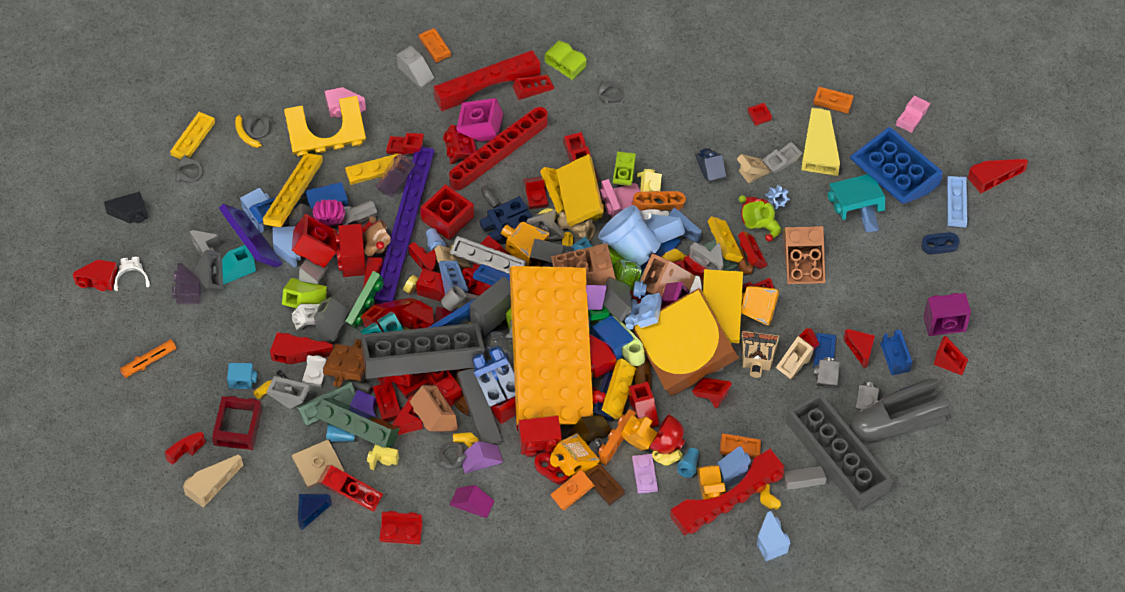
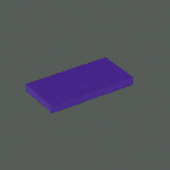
M224 203L219 207V210L256 261L273 267H279L283 264L245 211Z

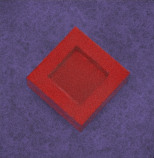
M765 103L749 107L747 110L755 126L772 120V115Z
M806 328L799 335L814 349L819 345L811 328Z

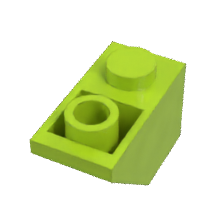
M617 152L613 184L632 185L636 153Z
M291 278L283 288L282 305L297 308L302 304H320L321 301L326 300L327 286L302 282L299 279Z

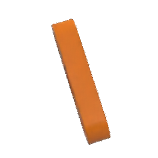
M679 191L637 192L634 194L631 204L635 205L640 211L648 209L673 210V208L680 210L684 206L686 197ZM659 198L663 201V203H656L654 199Z

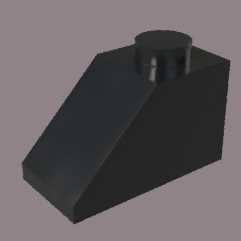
M140 191L104 201L108 215L127 223H140L148 218Z

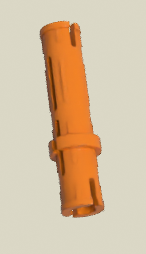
M169 339L144 355L134 357L133 361L120 367V371L125 378H128L139 370H145L146 366L176 350V346ZM163 349L162 352H160L159 354H157V355H155V356H153V357L151 358L152 355L156 354L157 352H159V351H161V350ZM146 359L145 362H143V363H141V364H139L138 366H136V367L133 368V366H135L136 364H138V363H140V362H142L143 360Z

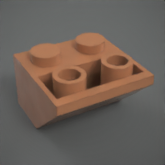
M422 385L410 400V403L415 413L418 414L424 423V427L428 431H456L458 429L456 415L437 386Z

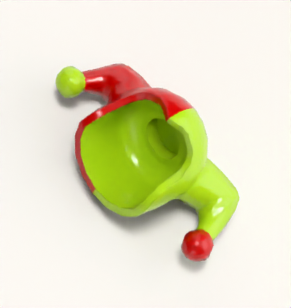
M744 195L739 197L740 203L746 202L742 206L741 216L747 228L767 229L770 231V234L765 236V240L768 242L780 235L782 228L774 218L775 209L768 200L759 199L758 197H745Z

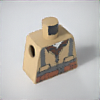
M742 331L743 367L750 368L751 377L759 378L762 375V370H770L778 347V335Z

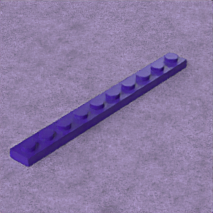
M421 147V151L414 153L391 234V241L388 245L380 273L384 279V285L381 291L377 292L374 297V302L376 303L391 302L395 299L435 154L433 148Z

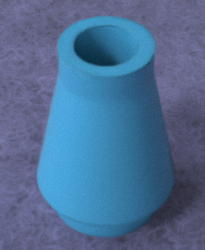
M328 424L327 440H330V442H354V434Z
M689 448L685 456L678 463V473L681 476L690 478L696 473L698 456L700 454L697 449Z

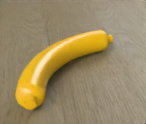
M238 115L235 118V127L240 138L252 147H262L260 141L254 140L246 134L242 125L243 118L241 115Z

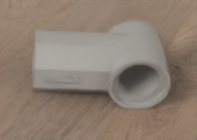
M370 200L354 208L350 206L344 207L345 216L342 225L360 224L369 220L371 216H378L373 201Z
M453 286L441 299V303L447 310L455 311L479 296L465 293L460 287Z

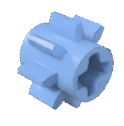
M777 185L776 188L769 187L770 191L765 194L769 199L768 201L773 204L775 209H778V206L785 207L786 201L790 200L786 196L788 190L782 189L780 185Z

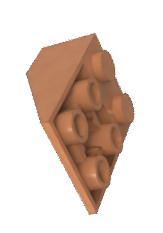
M823 226L785 227L783 229V246L787 284L825 283Z
M607 243L551 256L553 267L586 268L587 285H604L608 277L616 280Z
M652 254L640 282L643 280V284L647 285L645 295L659 292L662 297L665 286L668 283L683 282L690 291L695 276L673 262Z

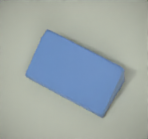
M873 205L859 208L865 232L879 231Z

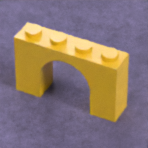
M357 96L339 99L342 127L336 135L330 138H319L309 131L306 125L303 106L284 109L293 155L297 154V157H301L310 151L323 153L326 152V148L331 147L334 150L343 149L344 145L351 144L352 147L362 145L366 137Z

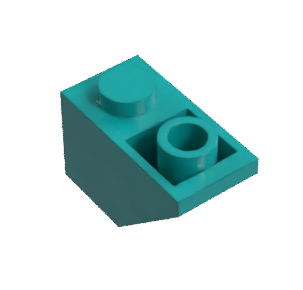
M245 245L228 251L222 259L223 285L256 271L254 258Z

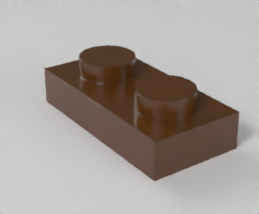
M600 463L585 473L595 485L593 489L608 505H611L625 495V490Z

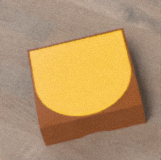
M700 288L661 309L657 323L642 328L639 324L633 326L636 336L642 342L645 353L670 396L678 394L695 384L702 377L716 372L739 359Z

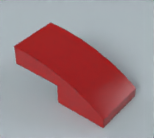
M406 133L405 137L390 136L386 148L387 154L406 155L421 151L424 134Z
M202 432L194 433L173 444L164 452L166 460L173 465L186 452L193 456L206 443L204 434Z

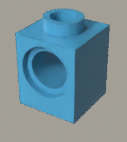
M229 363L227 376L229 389H253V383H257V371H254L252 363Z

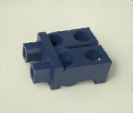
M519 196L493 210H488L487 216L479 220L484 232L493 228L494 231L488 233L487 236L489 235L497 243L501 242L504 245L508 239L501 234L504 226L509 225L516 229L521 222L527 223V219L533 216Z

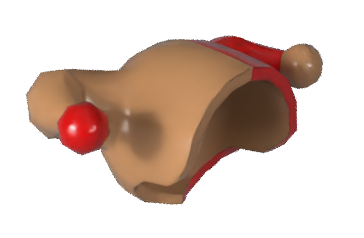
M373 216L362 226L363 242L365 245L364 253L368 256L374 255V253L385 252L386 246L391 241V237L386 231L387 225L381 219L377 221Z

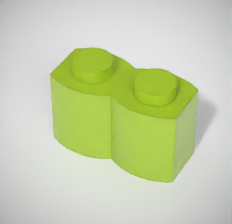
M558 41L545 53V62L571 80L586 67L587 59L585 55L572 50L568 43Z

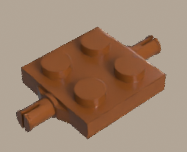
M356 339L353 346L335 344L323 367V374L335 377L333 382L335 387L337 385L338 388L341 387L343 380L361 381L365 368L360 348V339L359 341Z

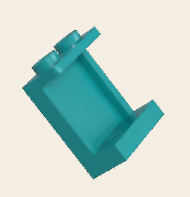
M868 174L829 184L828 200L830 203H833L835 213L839 214L842 220L846 219L847 211L874 205L878 212L885 210V195L878 183Z

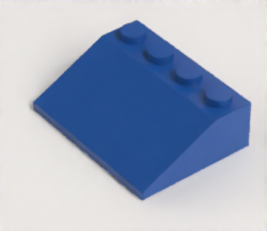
M890 126L850 156V159L902 204L929 194L941 183L943 171Z

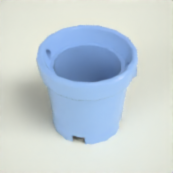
M635 205L629 206L616 214L602 228L598 236L603 244L607 243L632 268H636L649 260L651 252L655 254L661 245L641 218L642 214Z

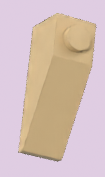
M236 455L196 472L184 483L185 495L204 508L243 466L242 457Z

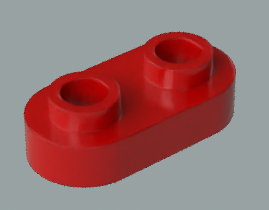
M538 454L534 460L537 472L558 485H563L570 479V476L566 475L559 466L553 467L551 465L550 454ZM547 463L548 466L542 467L541 464ZM562 473L564 476L558 477L557 474Z

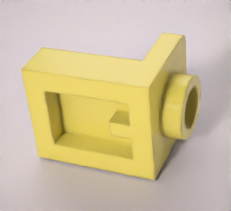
M376 444L373 451H369L367 457L370 470L375 469L377 461L389 466L391 464L397 465L399 460L398 450L383 448Z

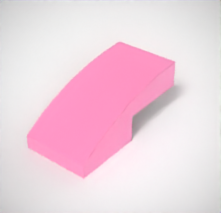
M914 96L906 105L905 111L897 119L896 126L912 133L928 110L930 103Z

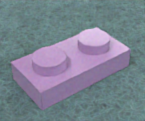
M652 454L632 456L637 493L658 492Z

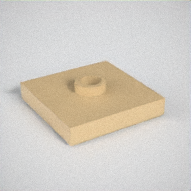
M325 440L292 455V459L308 489L319 485L317 482L326 465H333L345 472L329 440Z

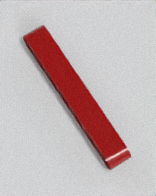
M543 107L534 108L452 168L449 172L450 187L456 191L464 189L545 129L548 125L547 110Z

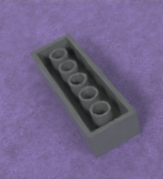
M478 323L361 335V353L366 379L475 368L473 357L480 353L484 355L485 352Z
M821 393L816 394L788 411L787 425L857 511L890 492L892 484L890 476Z

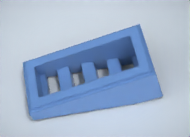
M673 208L668 216L680 217L685 230L682 236L699 243L702 231L680 211Z
M440 261L439 267L445 295L453 286H458L465 293H468L469 290L458 261Z

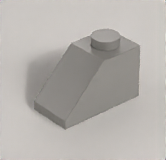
M411 45L397 54L398 68L420 88L435 79L422 55Z

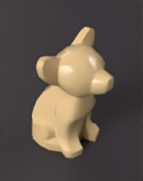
M564 212L559 213L556 224L562 230L569 229L581 239L586 236L589 242L593 239L596 228L591 219L570 227L567 224L566 214Z

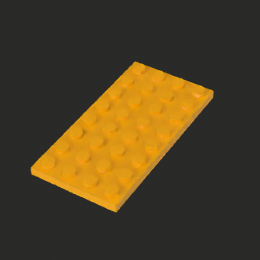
M509 267L517 425L519 420L557 415L559 416L560 425H575L581 417L593 416L586 268Z

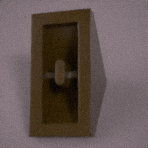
M603 415L585 416L578 420L568 435L570 437L578 433L585 443L589 445L591 441L606 436L612 430Z

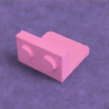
M609 179L602 181L601 189H599L600 197L604 200L607 214L611 216V219L623 209L632 206L631 202L634 194L640 192L636 183H632L631 186L625 185L613 189Z

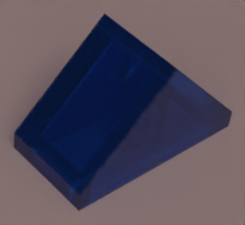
M299 494L298 524L301 530L332 505L329 494Z

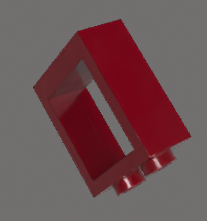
M222 396L212 434L214 446L253 450L262 413L261 401L254 398L243 399L236 396ZM227 408L253 411L248 434L221 431Z

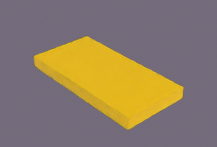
M589 154L556 169L567 224L570 227L604 212L593 161Z
M704 269L703 293L730 342L739 343L743 272Z

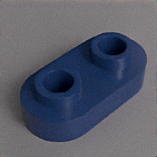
M952 232L930 234L922 239L921 248L927 254L953 252L957 250L960 240Z

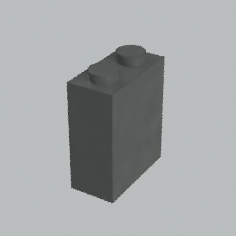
M503 276L470 303L471 323L479 324L480 332L483 336H486L507 318L506 313L511 308L510 281Z

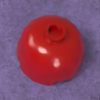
M668 414L660 424L661 426L649 447L660 454H670L675 449L680 450L685 442L682 439L684 435L683 425L678 419Z

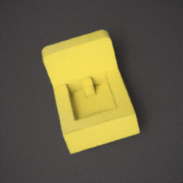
M644 169V172L637 173V177L641 178L640 192L660 191L662 174L655 173V170Z

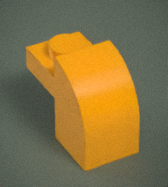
M631 415L621 435L628 443L643 451L650 447L657 431L649 427L652 422L649 418L643 417L638 419Z
M719 466L697 467L702 499H710L722 495L725 492V485L721 482Z

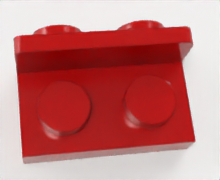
M450 125L443 135V141L446 144L450 164H455L457 159H466L476 152L473 138L458 132L457 125Z
M396 511L382 512L380 542L420 545L423 526L421 514L415 512L398 513Z

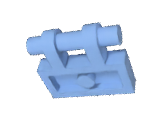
M659 292L646 295L639 304L637 300H631L632 311L625 317L627 329L631 330L633 326L638 324L642 328L658 322L662 297Z

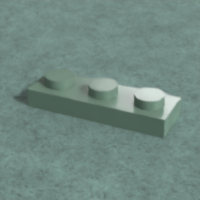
M348 381L342 384L341 387H336L298 406L297 409L304 424L307 426L319 420L316 418V414L322 399L333 398L349 405L356 392L352 383Z

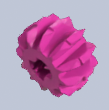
M321 200V202H316L314 205L313 216L316 220L328 226H336L344 220V205L340 201L337 202V200Z

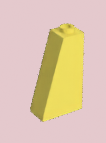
M812 108L801 170L838 176L840 160L830 111Z

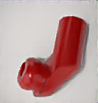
M592 386L593 404L597 402L603 403L606 393L600 392V390Z

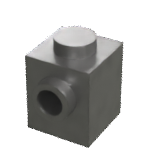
M825 357L824 360L819 361V365H815L814 376L817 377L816 386L837 387L839 362H836L834 358Z

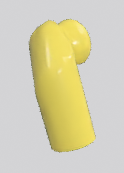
M680 450L670 454H660L658 451L652 452L653 459L665 466L683 458Z

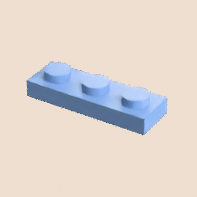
M947 177V226H967L966 177Z

